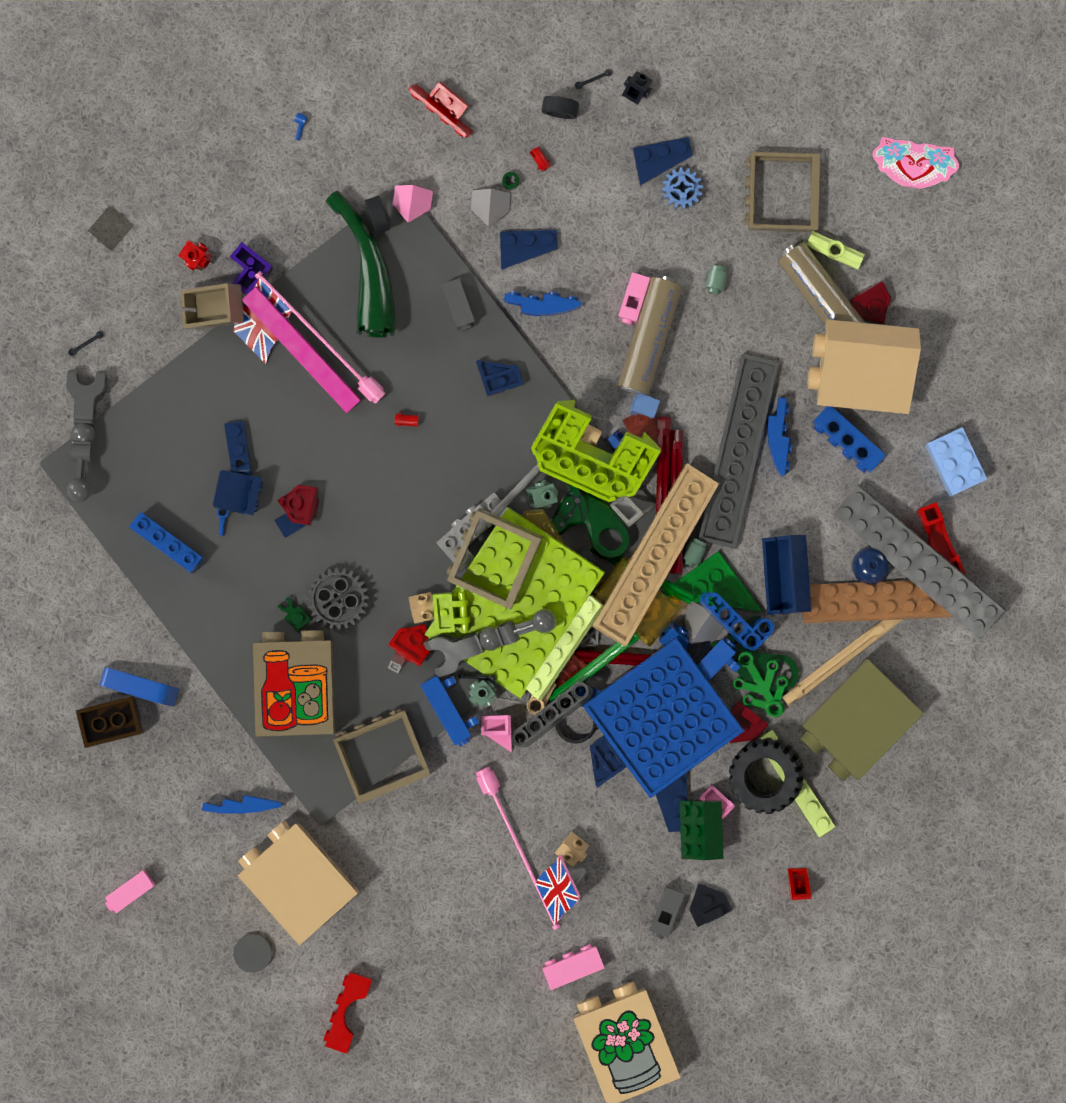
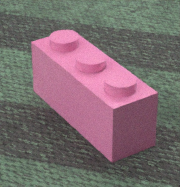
M591 944L581 947V951L574 954L571 951L562 955L563 959L556 961L554 958L544 962L545 966L542 967L550 990L604 969L596 945L592 947Z

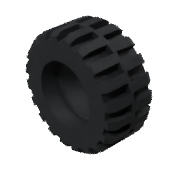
M760 738L749 742L737 753L729 768L730 777L728 779L729 784L732 785V794H736L738 797L737 801L740 804L744 803L746 805L745 808L748 810H756L755 813L761 814L766 812V814H773L775 811L780 812L784 810V808L793 803L802 790L803 780L805 779L803 762H800L799 754L793 752V747L789 744H783V741L779 739ZM768 758L781 766L785 778L782 787L778 791L764 793L753 786L749 778V770L755 761Z

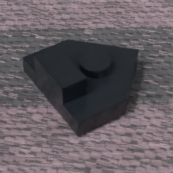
M701 884L697 885L689 908L697 927L732 911L723 892Z

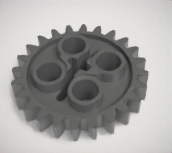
M338 567L335 568V573H332L330 569H328V575L321 572V579L315 577L317 584L310 583V586L314 588L313 591H307V593L312 595L311 598L307 599V601L312 602L308 609L315 610L311 616L318 615L317 622L324 620V627L330 623V629L337 625L338 630H340L343 624L348 629L349 622L356 625L354 619L362 620L359 614H366L362 608L369 606L367 603H364V600L369 599V596L364 595L368 589H362L365 582H358L359 575L353 578V571L346 574V568L342 570V573H339ZM340 580L346 582V588L342 591L336 588V583ZM349 589H353V592L341 598L342 602L340 604L335 602L328 608H323L324 605L335 599V594L340 596ZM324 590L330 593V598L327 601L320 599V593ZM350 596L355 597L357 600L354 607H348L346 604V600ZM332 607H338L340 609V615L338 617H332L330 615V610Z

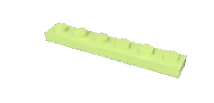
M589 595L565 633L526 687L538 700L544 698L601 612L604 605L593 595Z
M773 730L760 737L761 739H778ZM768 759L784 783L785 776L781 766L774 760ZM804 779L802 790L795 801L818 837H821L835 828V825Z

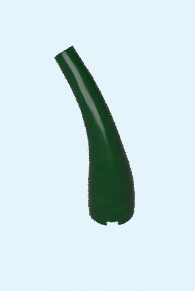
M337 190L326 199V203L336 215L340 214L346 221L356 238L361 252L356 333L361 335L362 331L367 332V337L386 338V333H390V336L393 337L395 335L394 299L388 270L382 253L367 224L350 202Z

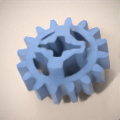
M680 167L679 172L673 169L672 176L666 175L668 181L663 180L662 182L666 186L661 189V192H666L663 199L669 198L668 205L674 203L675 209L679 205H681L682 210L685 209L686 205L692 208V202L698 203L699 201L696 196H702V193L698 191L703 189V185H698L701 178L696 179V172L690 174L689 168L686 172H683L682 167ZM678 177V181L676 182V184L670 185V183ZM685 177L689 178L693 183H689ZM681 184L684 188H687L685 189L684 193H682L680 189H677L680 187ZM694 192V195L687 200V195ZM671 194L678 196L679 200L675 199Z

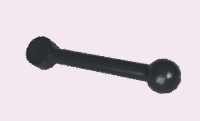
M607 69L605 73L584 82H576L575 88L579 90L588 83L605 76L609 77L612 75V71Z
M98 331L94 337L75 349H69V355L75 356L76 352L98 338L101 339L103 332Z
M459 674L458 678L484 679L491 682L497 679L494 674L490 676Z

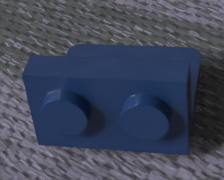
M221 470L216 485L213 507L246 515H254V512H257L259 507V501H257L258 493H261L263 488L261 477Z

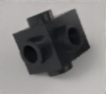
M636 71L632 77L629 75L624 83L626 88L622 96L638 105L643 97L648 98L652 91L650 85L653 80L645 74Z

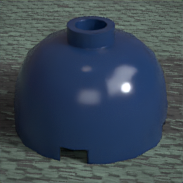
M866 547L858 551L852 561V572L855 578L865 584L872 585L882 582L888 576L890 570V562L887 561L886 556L881 551L872 547Z

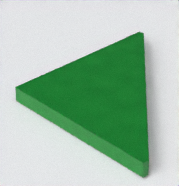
M719 551L674 583L694 594L692 602L700 603V596L704 592L709 591L719 594L731 608L754 612L762 611ZM665 591L659 594L660 597L678 599ZM709 597V604L716 605L712 602V597Z

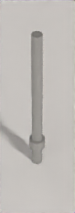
M538 465L511 490L491 513L498 516L539 474ZM481 519L473 537L477 538L492 523Z

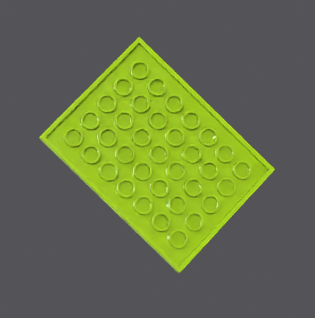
M508 507L502 518L544 536L515 604L511 609H508L460 586H456L453 590V600L459 599L458 592L465 591L466 599L469 602L467 606L468 616H470L469 630L462 631L461 624H456L455 632L445 633L458 638L482 631L486 627H497V625L507 621H514L516 625L531 620L533 615L541 609L552 611L556 616L557 623L551 632L540 633L534 630L519 635L520 640L515 643L500 646V648L494 651L486 650L484 653L464 659L465 662L484 675H496V683L521 699L527 690L526 687L565 633L605 571ZM495 526L461 579L507 599L531 541ZM454 607L455 617H460V608ZM435 619L425 633L429 638L441 634L436 633Z

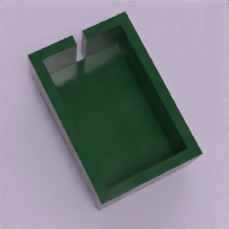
M699 799L680 801L681 859H724L722 801Z

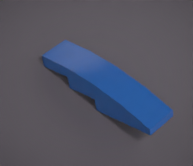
M244 795L243 802L223 799L222 806L203 803L201 811L230 814L253 813L282 807L283 802Z

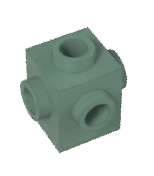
M540 480L535 482L534 486L526 488L530 507L547 509L552 507L553 503L558 502L556 497L558 496V490L553 483Z
M476 680L469 686L471 689L469 691L471 695L469 699L475 706L479 704L481 707L483 705L488 707L495 701L493 697L496 694L493 691L496 688L489 680L487 682ZM482 689L486 691L484 697H480L478 694Z

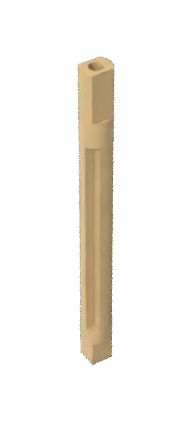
M903 619L881 620L793 687L789 693L782 697L784 702L789 707L795 701L800 700L898 625Z

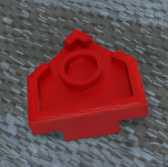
M426 624L400 628L388 646L408 662H413L420 667L430 653L423 644L428 639V636L425 635L427 632Z

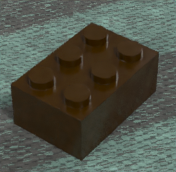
M135 696L75 710L84 748L144 734Z

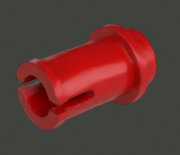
M539 146L529 152L538 165V170L544 172L551 167V161L547 160Z
M399 412V414H395L394 425H398V427H418V415H406Z

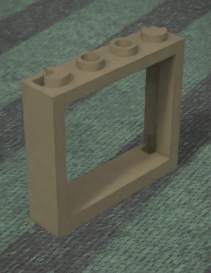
M751 152L750 157L746 158V169H750V175L746 176V188H749V195L745 196V206L749 207L748 214H745V225H748V231H814L817 233L820 154ZM756 161L811 163L809 225L755 224Z
M479 508L476 512L473 511L470 516L469 522H471L469 530L465 529L461 537L464 542L455 551L454 557H456L454 565L450 564L446 574L449 575L447 581L511 609L515 604L544 536ZM480 519L531 541L507 599L456 576Z
M400 709L390 712V717L385 719L382 716L372 720L373 724L365 726L364 723L353 727L355 731L351 733L343 731L336 734L337 738L333 739L358 804L431 775L406 711L401 712ZM402 718L423 770L362 795L342 742Z

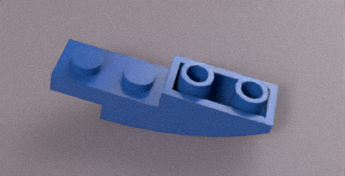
M510 291V294L505 293L504 303L521 306V314L529 316L561 315L577 310L582 305V302L578 301L579 298L568 296L563 298L560 297L559 293L555 292L544 294L543 301H540V297L529 295L528 298L522 297L521 293Z
M778 398L776 416H768L767 419L769 452L774 467L781 477H784L785 473L789 472L790 461H787V454H791L792 442H789L790 437H782V434H786L787 423L784 422V416L788 415L789 404L786 403L787 398Z

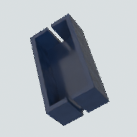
M806 535L762 538L767 615L812 612Z

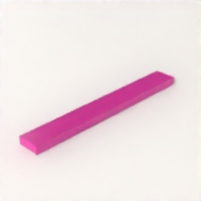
M257 286L242 299L250 310L346 413L361 400Z

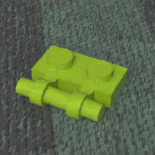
M465 591L458 592V600H453V592L432 595L436 633L455 632L456 624H461L462 631L469 630L470 616H468L467 611L469 602L466 599ZM454 607L460 608V617H455Z

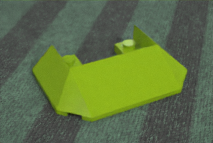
M575 400L557 401L531 446L533 455L537 459L539 470L608 502L615 501L623 496H634L661 452V448L645 432L640 438L626 431L612 455L580 440L591 421L592 415L574 408Z

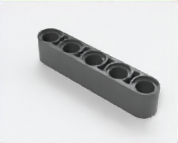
M582 682L574 684L516 729L511 736L513 744L523 748L532 745L590 700L593 696L592 687ZM582 687H585L586 694L581 697L579 695V690ZM569 698L571 705L569 708H565L564 701ZM554 710L556 716L553 720H550L549 713ZM540 722L541 728L535 732L534 724ZM524 733L526 739L523 743H520L519 736Z

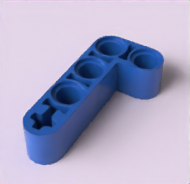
M707 591L700 596L702 607L743 648L756 650L774 631L773 622L765 618H757L749 626L717 593ZM712 597V602L718 606L709 604L710 601L708 598ZM723 609H726L727 616L722 619L720 613ZM739 622L740 630L735 632L734 625ZM765 622L767 625L766 630L761 632L760 625ZM749 636H752L754 641L752 645L748 646L747 639Z
M104 667L99 683L100 686L172 707L175 706L180 689L108 667Z

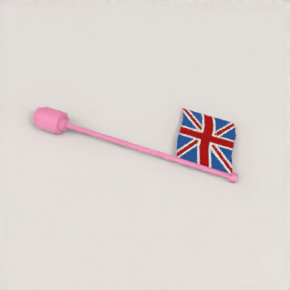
M259 271L255 277L258 279L256 286L287 320L291 312H293L360 380L358 382L360 385L358 390L370 402L373 401L376 404L386 394L383 391L384 388L372 376L362 378ZM245 305L243 309L244 323L235 324L234 332L266 364L270 351L278 339Z
M489 766L476 772V780L483 795L493 796L553 923L552 928L555 930L560 927L558 922L562 916L578 903L580 894L561 854L558 855L555 863L536 880L496 795L501 785L494 771Z

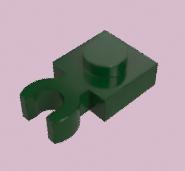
M286 598V601L289 603L288 607L283 608L279 604L278 608L283 612H287L288 615L284 619L298 632L311 619L299 605L294 609L291 599Z

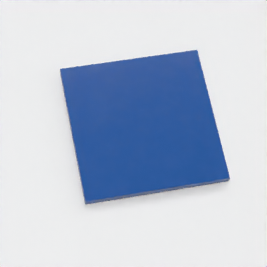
M677 637L582 705L649 798H652L744 732Z

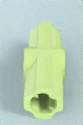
M812 231L806 244L810 249L827 256L829 259L841 262L858 270L865 255L843 245L840 241H834ZM837 246L840 254L833 255L830 247Z

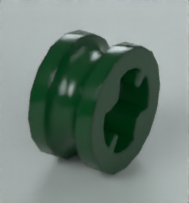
M507 172L502 178V184L508 190L516 189L519 185V177L514 172ZM513 176L516 183L507 185L506 178Z

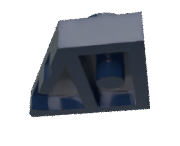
M481 360L476 361L487 397L524 385L518 366Z
M605 736L590 745L595 785L598 788L627 766Z

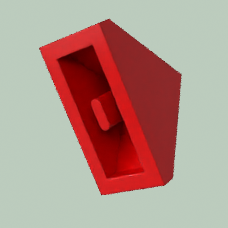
M807 868L788 869L790 899H811Z

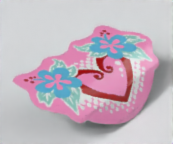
M882 137L880 145L874 149L872 154L874 160L879 165L880 172L886 173L893 181L905 187L918 189L930 187L941 181H948L950 176L959 169V162L954 156V148L939 147L925 143L915 144L912 141Z

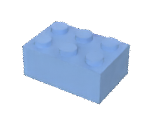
M963 427L925 445L949 497L987 480Z

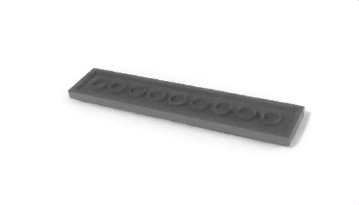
M745 354L741 355L712 478L719 485L705 508L698 537L700 541L736 549L779 366L778 362Z
M860 485L854 488L835 511L834 515L872 548L881 551L886 556L887 561L979 639L986 634L1006 610Z

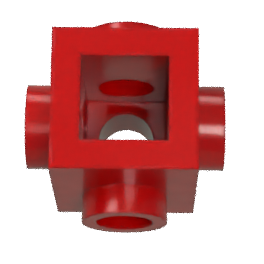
M188 240L178 256L186 262L185 266L194 271L195 269H205L210 264L212 254L208 252L209 248L203 243Z

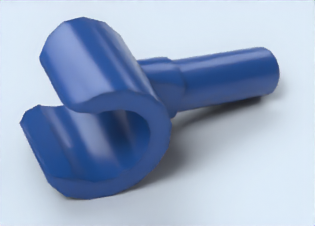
M297 113L294 122L298 123L299 126L295 140L300 141L307 117Z
M218 509L217 515L220 519L219 535L224 536L225 520L228 519L229 512L226 510V515L221 516L220 509Z

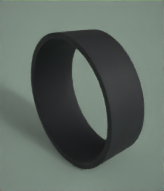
M571 702L565 704L564 707H565V708L570 707ZM593 721L591 732L581 740H571L565 737L560 731L559 724L555 728L563 740L578 744L587 741L594 734L596 724Z

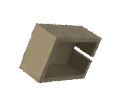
M227 283L180 290L182 308L196 309V312L182 311L184 329L197 330L244 323L241 285Z

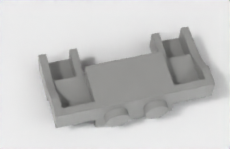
M495 493L491 494L477 507L475 505L470 507L466 511L467 516L463 519L459 517L451 524L453 528L436 542L453 563L456 560L454 554L457 547H461L464 542L461 537L465 529L469 530L471 525L469 519L472 512H476L479 508L491 512L501 502ZM506 507L498 516L502 517V515L508 507ZM472 537L470 544L474 542L477 538ZM468 549L459 568L461 572L475 558Z

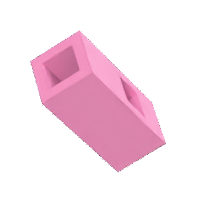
M632 272L619 313V319H622V323L631 326L633 323L637 324L651 278Z
M143 870L106 896L107 902L105 904L111 912L115 911V913H118L156 886L147 871Z

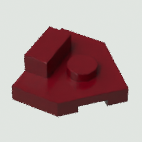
M883 281L873 286L870 285L849 299V302L861 318L885 323L891 296Z
M297 485L291 492L277 500L292 523L311 526L313 517L316 518L319 488Z
M737 701L730 712L744 732L731 740L730 743L756 740L769 724Z

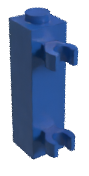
M722 638L697 664L708 681L725 664L735 673L741 667L732 658L737 650L735 649L736 645L729 638L727 640Z
M435 676L420 686L454 746L459 744L461 747L470 742L469 737H471L468 729L480 722L476 716L463 722L445 690L457 683L454 677L451 676L441 682L438 676Z

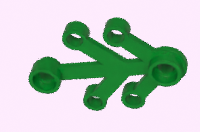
M742 651L739 654L738 662L742 667H747L756 684L746 682L742 677H737L733 682V686L738 690L745 689L762 694L766 701L756 699L753 694L747 693L743 697V703L746 706L753 705L764 708L771 717L781 716L785 709L781 698L784 688L788 684V678L784 675L779 676L776 681L777 689L774 697L770 692L774 673L779 666L778 661L770 659L767 662V673L765 680H763L753 663L754 655L750 651ZM748 655L750 660L745 661L743 656ZM773 662L776 664V667L771 668L769 664ZM784 679L786 683L782 685L779 683V680ZM736 681H742L743 685H736ZM751 697L752 702H746L745 698ZM776 704L779 708L777 710L772 709V705Z

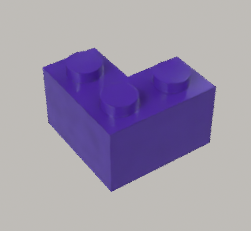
M243 242L230 255L231 260L244 269L232 284L241 285V292L245 296L255 288L258 281L255 275L259 271L263 273L262 276L266 279L273 270L269 263Z

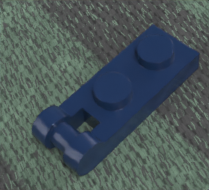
M244 421L225 423L231 472L252 474ZM236 461H244V465L237 466Z

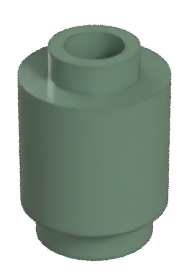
M712 265L708 272L705 287L709 290V293L719 295L720 292H724L728 275L726 273L727 268Z
M695 538L689 541L683 553V563L692 568L694 565L698 566L706 552L705 547L707 544Z

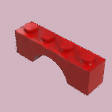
M937 502L916 510L929 544L962 573L966 574L959 555L955 552L950 542L944 518Z
M352 971L349 975L345 974L342 986H345L343 994L339 993L336 1004L339 1005L337 1012H332L329 1021L333 1023L331 1030H326L323 1041H326L325 1047L345 1054L348 1053L354 1033L346 1025L345 1011L353 1001L366 999L373 978Z

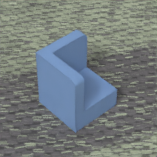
M637 393L634 396L629 414L634 416L641 414L654 418L660 400Z

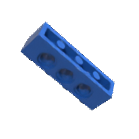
M826 406L812 422L814 424L813 428L822 435L824 433L828 436L827 441L835 448L839 446L843 450L842 454L848 460L853 459L857 463L856 467L863 473H870L886 456L831 406ZM829 423H836L838 431L831 432L828 428ZM845 435H848L852 438L851 445H845L843 443V437ZM859 448L866 450L867 455L865 458H860L857 455Z
M139 512L129 526L130 529L192 574L205 559L142 512Z

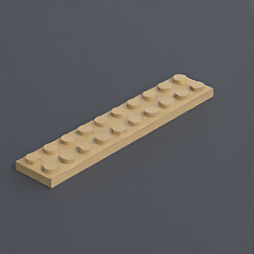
M688 463L684 465L592 627L622 646L626 647L719 483Z

